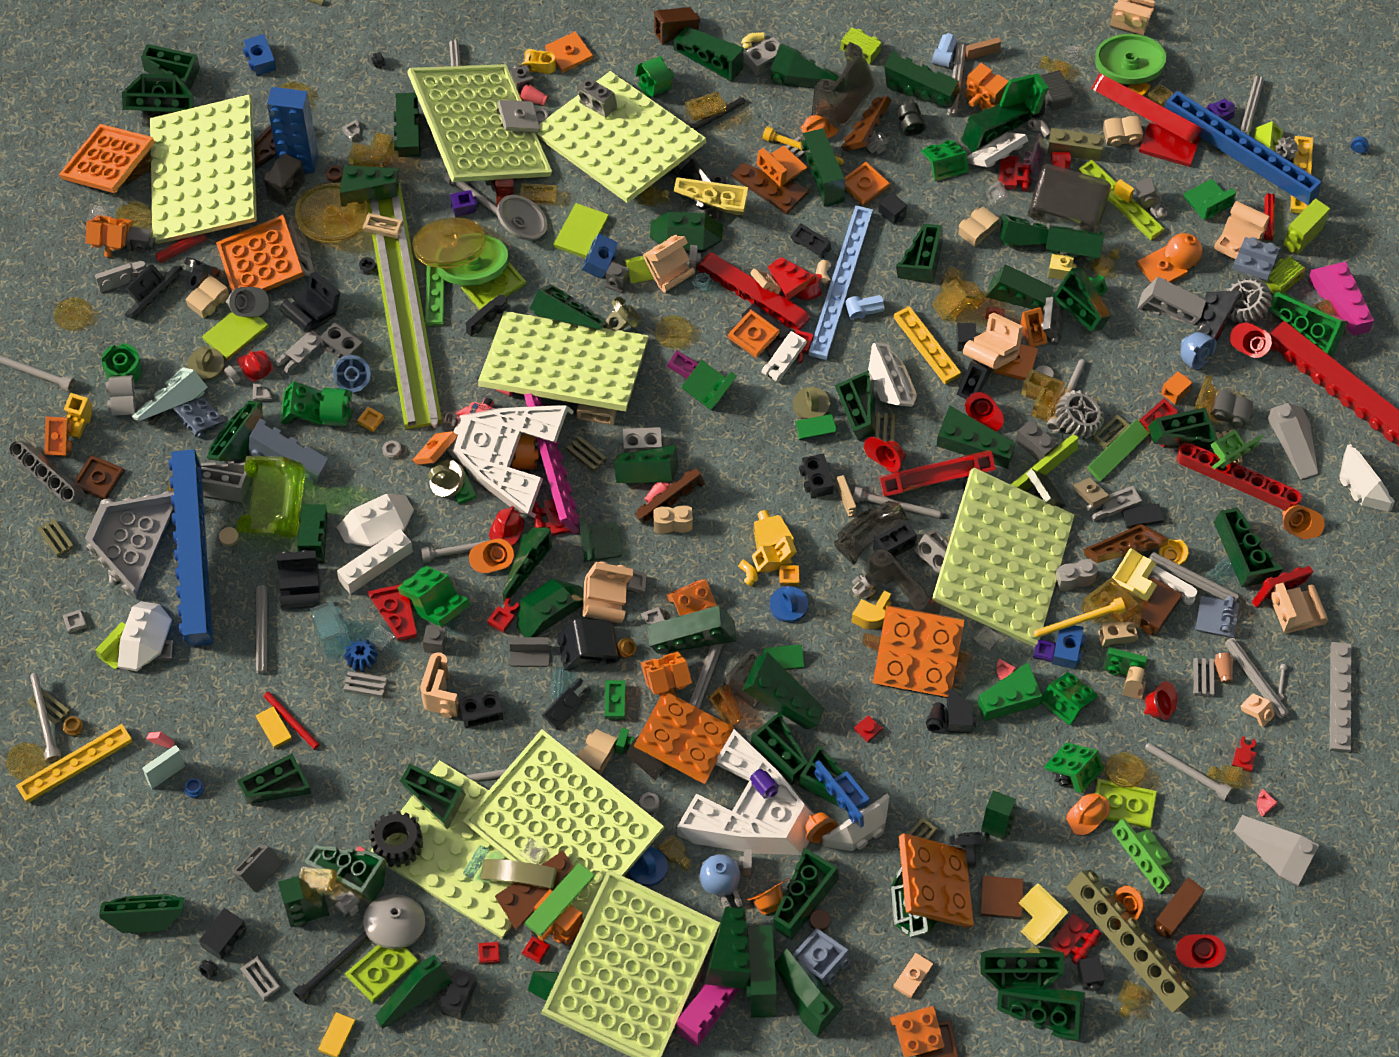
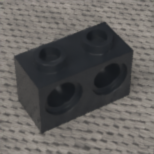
M824 453L802 458L799 472L801 477H805V492H809L811 498L833 494L834 484Z
M905 520L875 537L873 550L881 561L885 563L914 547L917 534Z
M486 691L481 695H468L463 697V699H459L465 728L503 720V711L498 691ZM489 704L495 705V706L492 707V708H487V707H486V706L489 705ZM468 709H475L473 712H467Z

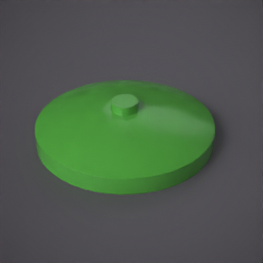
M1121 34L1106 39L1098 46L1095 54V65L1101 74L1118 83L1142 84L1154 80L1164 71L1166 53L1158 42L1149 37L1138 34Z
M481 234L465 235L452 239L438 250L435 257L436 270L444 280L465 286L483 284L497 278L505 271L509 262L506 246L494 237Z

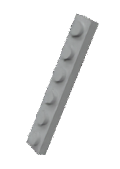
M1331 642L1330 751L1350 753L1351 644Z

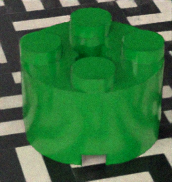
M662 56L640 63L635 68V76H639L640 79L638 86L647 97H654L672 88L674 74L670 68L668 69Z
M121 343L119 346L112 345L102 355V366L108 381L110 377L133 375L135 383L141 377L143 371L139 354L133 346L126 343Z
M324 387L321 395H325L323 401H320V421H323L322 425H348L353 413L352 408H349L352 401V390Z

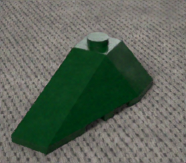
M780 43L771 68V80L786 86L842 92L844 79L827 68H819L814 60L810 59L808 61L800 56V51Z
M532 528L529 533L526 532L523 535L502 593L503 602L514 595L551 550L552 539L549 528Z
M314 845L304 863L371 902L376 899L384 886L386 859L369 850L355 851L350 848L346 850L331 846Z
M787 948L776 960L775 967L802 1023L818 1037L844 1006L795 954Z

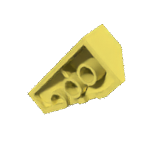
M676 178L674 192L726 213L745 215L748 187Z

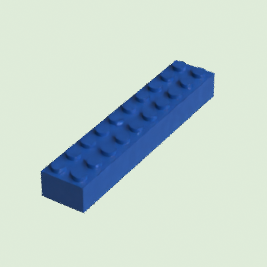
M194 449L171 452L172 459H169V469L173 473V477H170V486L174 490V495H171L172 507L175 506V513H172L173 525H176V531H173L174 543H177L174 556L175 560L178 561V568L175 569L180 584V586H177V596L181 600V605H178L179 617H182V623L179 624L180 635H183V640L188 643L189 647L213 644L201 462Z

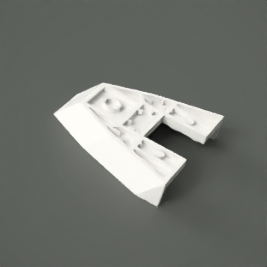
M567 405L497 408L460 415L454 430L457 438L448 447L447 452L474 480L510 507L514 506L515 510L520 514L535 518L536 514L531 511L543 479L509 468L522 433L556 443L566 414H573V410Z
M733 730L717 757L718 760L715 765L748 780V785L733 811L696 794L677 826V836L693 844L743 852L744 849H752V853L802 855L804 847L806 848L810 842L806 839L807 831L805 825L809 820V815L813 816L815 814L778 770L736 730ZM758 769L767 771L779 785L778 793L771 799H764L751 785L750 776Z

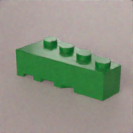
M1276 292L1271 302V307H1269L1272 312L1328 355L1335 353L1348 323L1347 320L1284 292Z

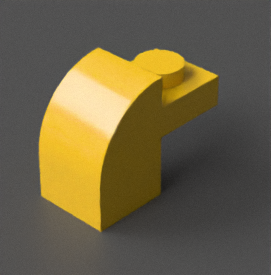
M70 393L64 407V411L68 414L67 417H70L69 422L73 424L72 433H69V436L80 439L86 423L89 424L91 420L92 403L86 397Z
M784 536L775 546L762 545L752 555L757 572L768 573L778 570L779 565L792 564L790 558L797 551L791 536Z
M884 591L876 605L861 599L852 614V623L865 629H878L882 627L886 606H892V602H890L891 594Z

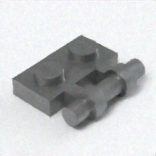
M1054 297L1046 298V305L1043 307L1044 321H1042V330L1051 339V344L1058 345L1059 339H1061L1060 325L1063 323L1062 311H1060V306Z

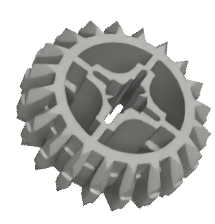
M1252 276L1250 279L1245 277L1244 281L1238 279V283H1232V288H1226L1227 291H1241L1243 294L1240 300L1237 299L1233 313L1228 316L1235 323H1244L1245 321L1250 323L1251 320L1256 322V318H1263L1262 314L1268 313L1267 308L1271 307L1272 301L1271 290L1259 278L1255 279Z
M1072 390L1060 397L1055 406L1054 416L1058 417L1056 422L1061 423L1060 428H1065L1066 433L1070 432L1071 435H1077L1079 439L1082 437L1087 439L1090 436H1094L1101 429L1104 422V413L1101 412L1103 407L1098 406L1099 401H1094L1093 396L1089 397L1087 392L1082 394L1080 390L1077 392Z

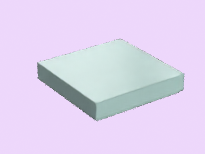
M175 745L142 769L148 785L153 789L184 768L185 763L179 748Z

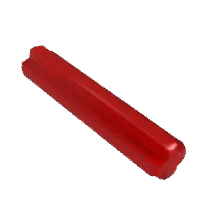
M1267 193L1265 195L1264 214L1270 216L1264 232V239L1272 241L1275 224V195Z
M200 234L187 237L156 253L158 262L162 263L204 242L206 235Z

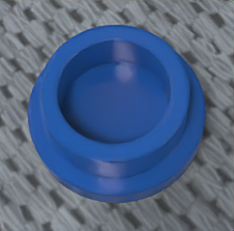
M1356 137L1351 143V149L1357 153H1365L1369 149V143L1364 137Z
M191 778L185 783L184 792L188 797H199L204 792V784L200 779Z

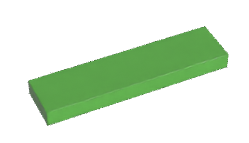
M427 262L425 326H444L445 280L438 274L435 262Z
M1138 419L1135 420L1087 469L1098 481L1103 480L1149 432Z
M578 863L525 921V926L539 937H542L595 878V875Z

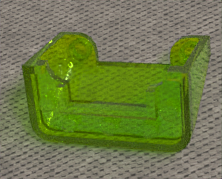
M246 456L244 470L247 476L253 478L249 513L239 517L237 532L284 538L295 537L298 531L305 476L303 464L286 457Z

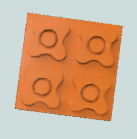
M99 124L59 175L61 179L116 193L155 144V140L150 136Z
M284 215L216 242L232 291L239 287H258L266 292L305 276Z
M886 606L873 683L948 697V689H952L964 619Z
M667 692L662 693L634 747L705 784L718 760L717 757L734 727Z
M905 833L900 835L899 843L906 913L966 928L974 926L966 849Z

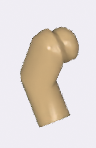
M821 260L816 274L822 275L820 281L824 286H827L832 281L826 274L829 267H831V263L828 260Z

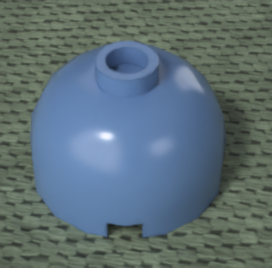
M1200 332L1186 336L1181 342L1182 360L1190 368L1199 370L1208 362L1204 360L1209 354H1214L1217 341L1210 335Z
M343 356L334 366V381L341 389L352 390V393L358 392L370 381L369 365L359 356Z
M717 854L705 860L700 869V882L704 890L709 894L712 893L723 897L730 895L737 889L740 882V870L733 858Z

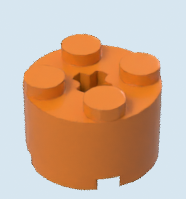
M525 433L521 434L509 468L515 470H532L537 468L539 455L538 449H535L536 437Z

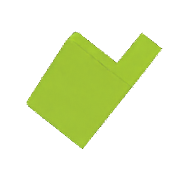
M1273 121L1256 127L1254 139L1276 152L1275 146L1279 144L1278 140L1282 139L1283 130Z
M643 256L624 259L626 267L629 268L631 283L654 279Z
M123 622L95 649L98 658L115 670L118 669L120 639L126 625Z

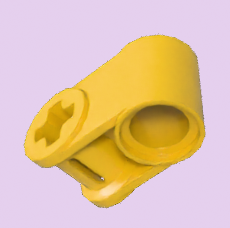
M533 49L525 51V61L522 63V66L527 65L529 72L544 74L555 72L556 61L555 55L552 52Z

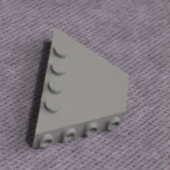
M166 491L159 495L148 494L141 498H126L123 501H108L100 504L86 534L87 545L85 547L91 555L95 554L99 558L97 559L99 564L104 569L107 567L111 571L109 574L115 582L120 581L124 592L128 596L131 594L135 599L174 512L175 506L172 507L171 495H174L172 491Z

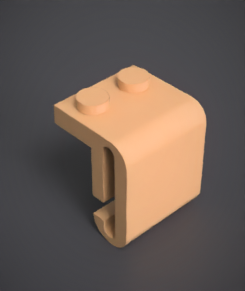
M1118 0L1113 9L1110 26L1144 36L1155 1Z
M1238 201L1233 205L1230 211L1232 215L1228 218L1223 234L1214 246L1215 250L1234 259L1237 258L1245 237H1256L1261 242L1270 216Z
M674 235L643 255L658 287L664 293L695 274L694 268H689L687 264L689 258L683 248L688 243L685 236Z
M992 313L989 315L987 331L974 337V342L969 340L964 346L963 354L986 366L998 369L1018 356L1024 326L996 313Z
M596 562L586 575L584 582L583 617L621 624L625 617L622 605L624 606L626 603V585L633 576V569L623 565L615 566L606 562Z
M1284 583L1275 585L1271 601L1285 634L1324 625L1328 622L1327 615L1314 585H1308V590L1303 592L1300 587L1286 590Z
M434 653L429 659L420 687L423 706L426 710L440 713L445 718L458 717L460 711L458 696L455 693L446 692V679H450L447 658L442 653Z

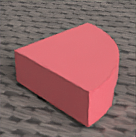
M999 658L996 672L997 676L1000 677L999 679L1002 680L1013 673L1016 667Z
M151 732L146 738L154 744L167 748H172L175 743L174 740L163 732Z
M1264 789L1260 792L1257 799V808H1259V813L1264 817L1278 802Z

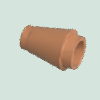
M1231 653L1215 655L1214 663L1221 683L1232 682L1233 657H1231Z

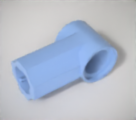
M947 33L942 36L938 49L936 48L934 51L932 64L949 68V63L952 61L953 51L957 43V38L953 34Z
M880 295L863 299L859 296H853L845 302L851 320L855 318L862 319L865 315L884 311V301Z

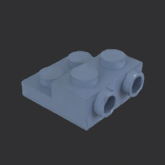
M1245 237L1232 269L1268 281L1280 248L1276 247L1274 243L1260 242L1256 237Z
M817 928L794 952L795 956L824 986L827 983L829 985L832 984L840 968L844 970L850 963L848 949Z

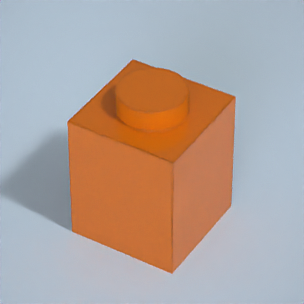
M1178 371L1163 384L1161 394L1173 404H1177L1190 392L1192 382L1187 376L1182 375Z

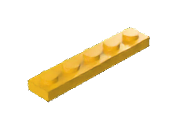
M1295 136L1294 140L1297 142L1299 150L1295 152L1296 156L1293 157V164L1311 174L1313 138ZM1291 195L1290 212L1301 214L1308 205Z
M910 306L894 314L895 321L945 385L961 376L959 369Z

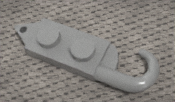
M291 218L288 222V228L299 260L306 265L305 269L301 264L304 275L310 277V274L315 272L311 261L312 256L303 229Z

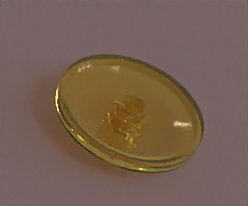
M341 183L319 184L308 189L298 199L295 207L296 223L307 237L322 243L344 242L357 236L363 230V225L368 215L366 200H364V203L358 204V202L348 203L345 207H341Z
M458 217L443 218L430 222L423 226L413 238V250L416 258L422 263L436 268H454L468 264L479 257L486 246L485 232L482 227L472 220Z

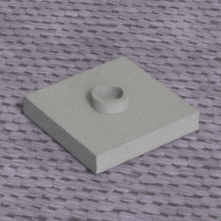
M498 101V108L505 131L539 132L540 127L533 102Z

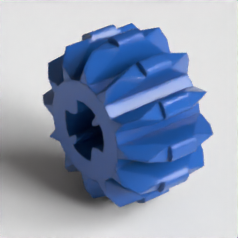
M359 638L357 643L351 641V646H346L345 648L346 653L344 657L347 660V665L349 667L352 666L354 671L360 667V670L363 672L365 666L371 670V664H376L378 651L375 650V644H370L368 639L362 642Z

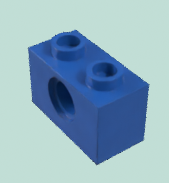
M264 34L244 40L245 47L243 52L245 58L249 57V68L251 71H255L256 76L276 70L275 60Z
M598 233L591 244L582 270L602 279L610 266L611 260H614L618 253V250H616L618 242Z
M1074 625L1059 630L1052 661L1053 665L1075 669L1076 663H1081L1083 652H1079L1080 646L1084 647L1086 635H1083L1084 627ZM1066 645H1071L1074 648H1068Z

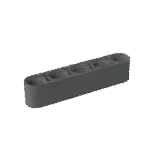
M13 441L10 444V455L62 501L79 504L83 501L85 496L83 489L32 444L22 441Z

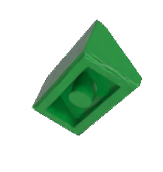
M832 414L795 421L798 439L837 432Z
M802 645L763 649V654L768 652L785 670L804 668Z

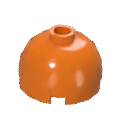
M1188 233L1175 235L1169 240L1165 248V256L1167 258L1169 256L1172 260L1171 263L1181 269H1190L1192 266L1196 267L1203 253L1200 241Z

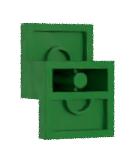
M428 566L419 569L415 575L406 579L398 587L401 595L412 600L419 617L440 627L471 605L468 598L456 593L448 575Z

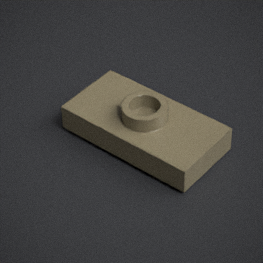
M1090 477L1073 485L1074 490L1093 508L1110 501L1109 494Z

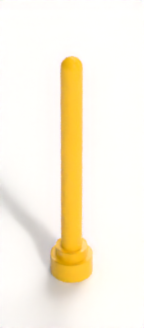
M768 126L765 128L762 140L767 142L775 140L802 150L800 142L777 134L774 128ZM835 156L838 161V164L842 165L844 163V160L840 157Z
M1121 597L1114 599L1110 605L1038 629L1034 632V636L1039 638L1112 612L1119 615L1126 612L1124 602Z

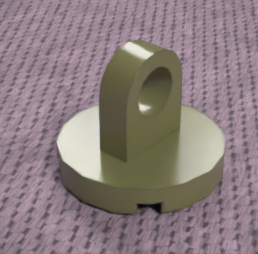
M617 296L612 300L615 310L607 317L606 327L613 331H622L628 324L638 328L642 324V320L632 305L629 304L627 306L625 299ZM617 318L619 320L618 326L614 328L612 326V322L614 319Z
M202 346L189 356L187 368L195 370L203 382L217 379L223 373L225 363L222 354L218 350Z
M814 386L799 390L793 399V410L799 418L808 419L827 415L830 409V399L826 392Z
M441 461L428 473L430 487L440 497H453L463 487L465 472L462 466L455 461Z

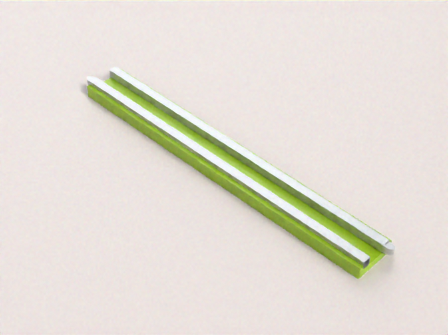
M399 184L398 196L376 201L375 198L368 199L366 202L368 213L403 220V227H401L398 239L372 233L405 430L431 425L437 428L438 424H442L402 191Z

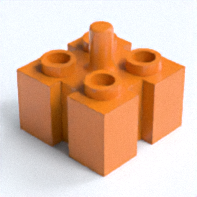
M980 63L967 77L968 87L966 88L965 97L972 107L978 103L982 110L991 108L1001 102L1008 80L999 74L994 75L990 68Z
M97 215L86 223L85 243L91 244L95 248H101L105 245L104 256L111 257L112 250H120V248L126 246L127 235L130 227H133V220Z
M679 652L641 663L646 685L649 689L651 688L654 695H662V693L669 692L676 696L674 687L680 690L686 688L688 684H692L687 661Z
M551 889L535 905L534 911L553 892ZM570 904L542 937L538 936L541 941H545L553 933L552 937L559 944L563 942L568 946L581 929L583 924L581 921L582 912Z

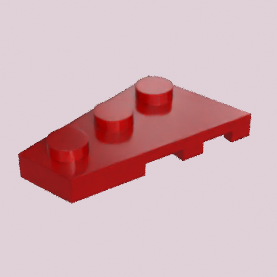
M783 257L775 260L768 266L770 274L780 286L787 300L816 281L813 274Z
M1310 566L1298 567L1290 573L1284 572L1278 577L1266 579L1263 582V587L1252 600L1253 605L1257 608L1261 606L1264 599L1268 598L1271 600L1276 584L1284 583L1286 590L1293 589L1307 582L1314 571Z
M400 585L367 591L368 596L397 641L417 637L410 601L408 597L399 593L398 587Z

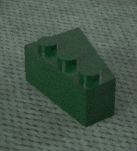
M416 92L396 93V111H394L396 126H394V136H397V140H394V151H398V157L420 156L418 97Z
M1050 225L1046 249L1049 250V253L1053 254L1066 252L1067 256L1078 257V255H1083L1085 259L1096 260V258L1101 256L1105 232H1099L1098 234L1089 232V230L1080 231L1073 228Z

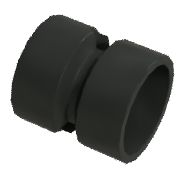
M906 103L899 107L897 116L906 136L921 134L925 130L926 125L918 104Z

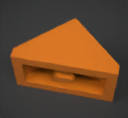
M1040 307L1022 313L1020 325L1024 326L1023 333L1031 347L1048 343L1046 333L1042 330V321L1044 320Z

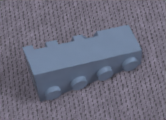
M260 418L249 436V454L256 459L267 461L273 467L284 469L290 475H297L307 483L313 482L318 484L328 466V458L308 446L301 447L298 440L293 437H284L280 433L281 430L276 427L273 429L264 425L266 421Z

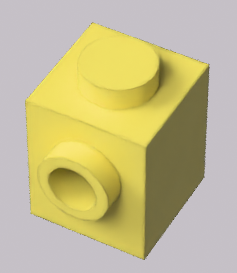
M1052 253L1048 277L1064 280L1072 268H1076V264H1073L1074 257Z

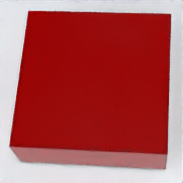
M532 936L522 951V955L540 964L550 949V945Z
M499 942L478 943L479 964L500 963Z

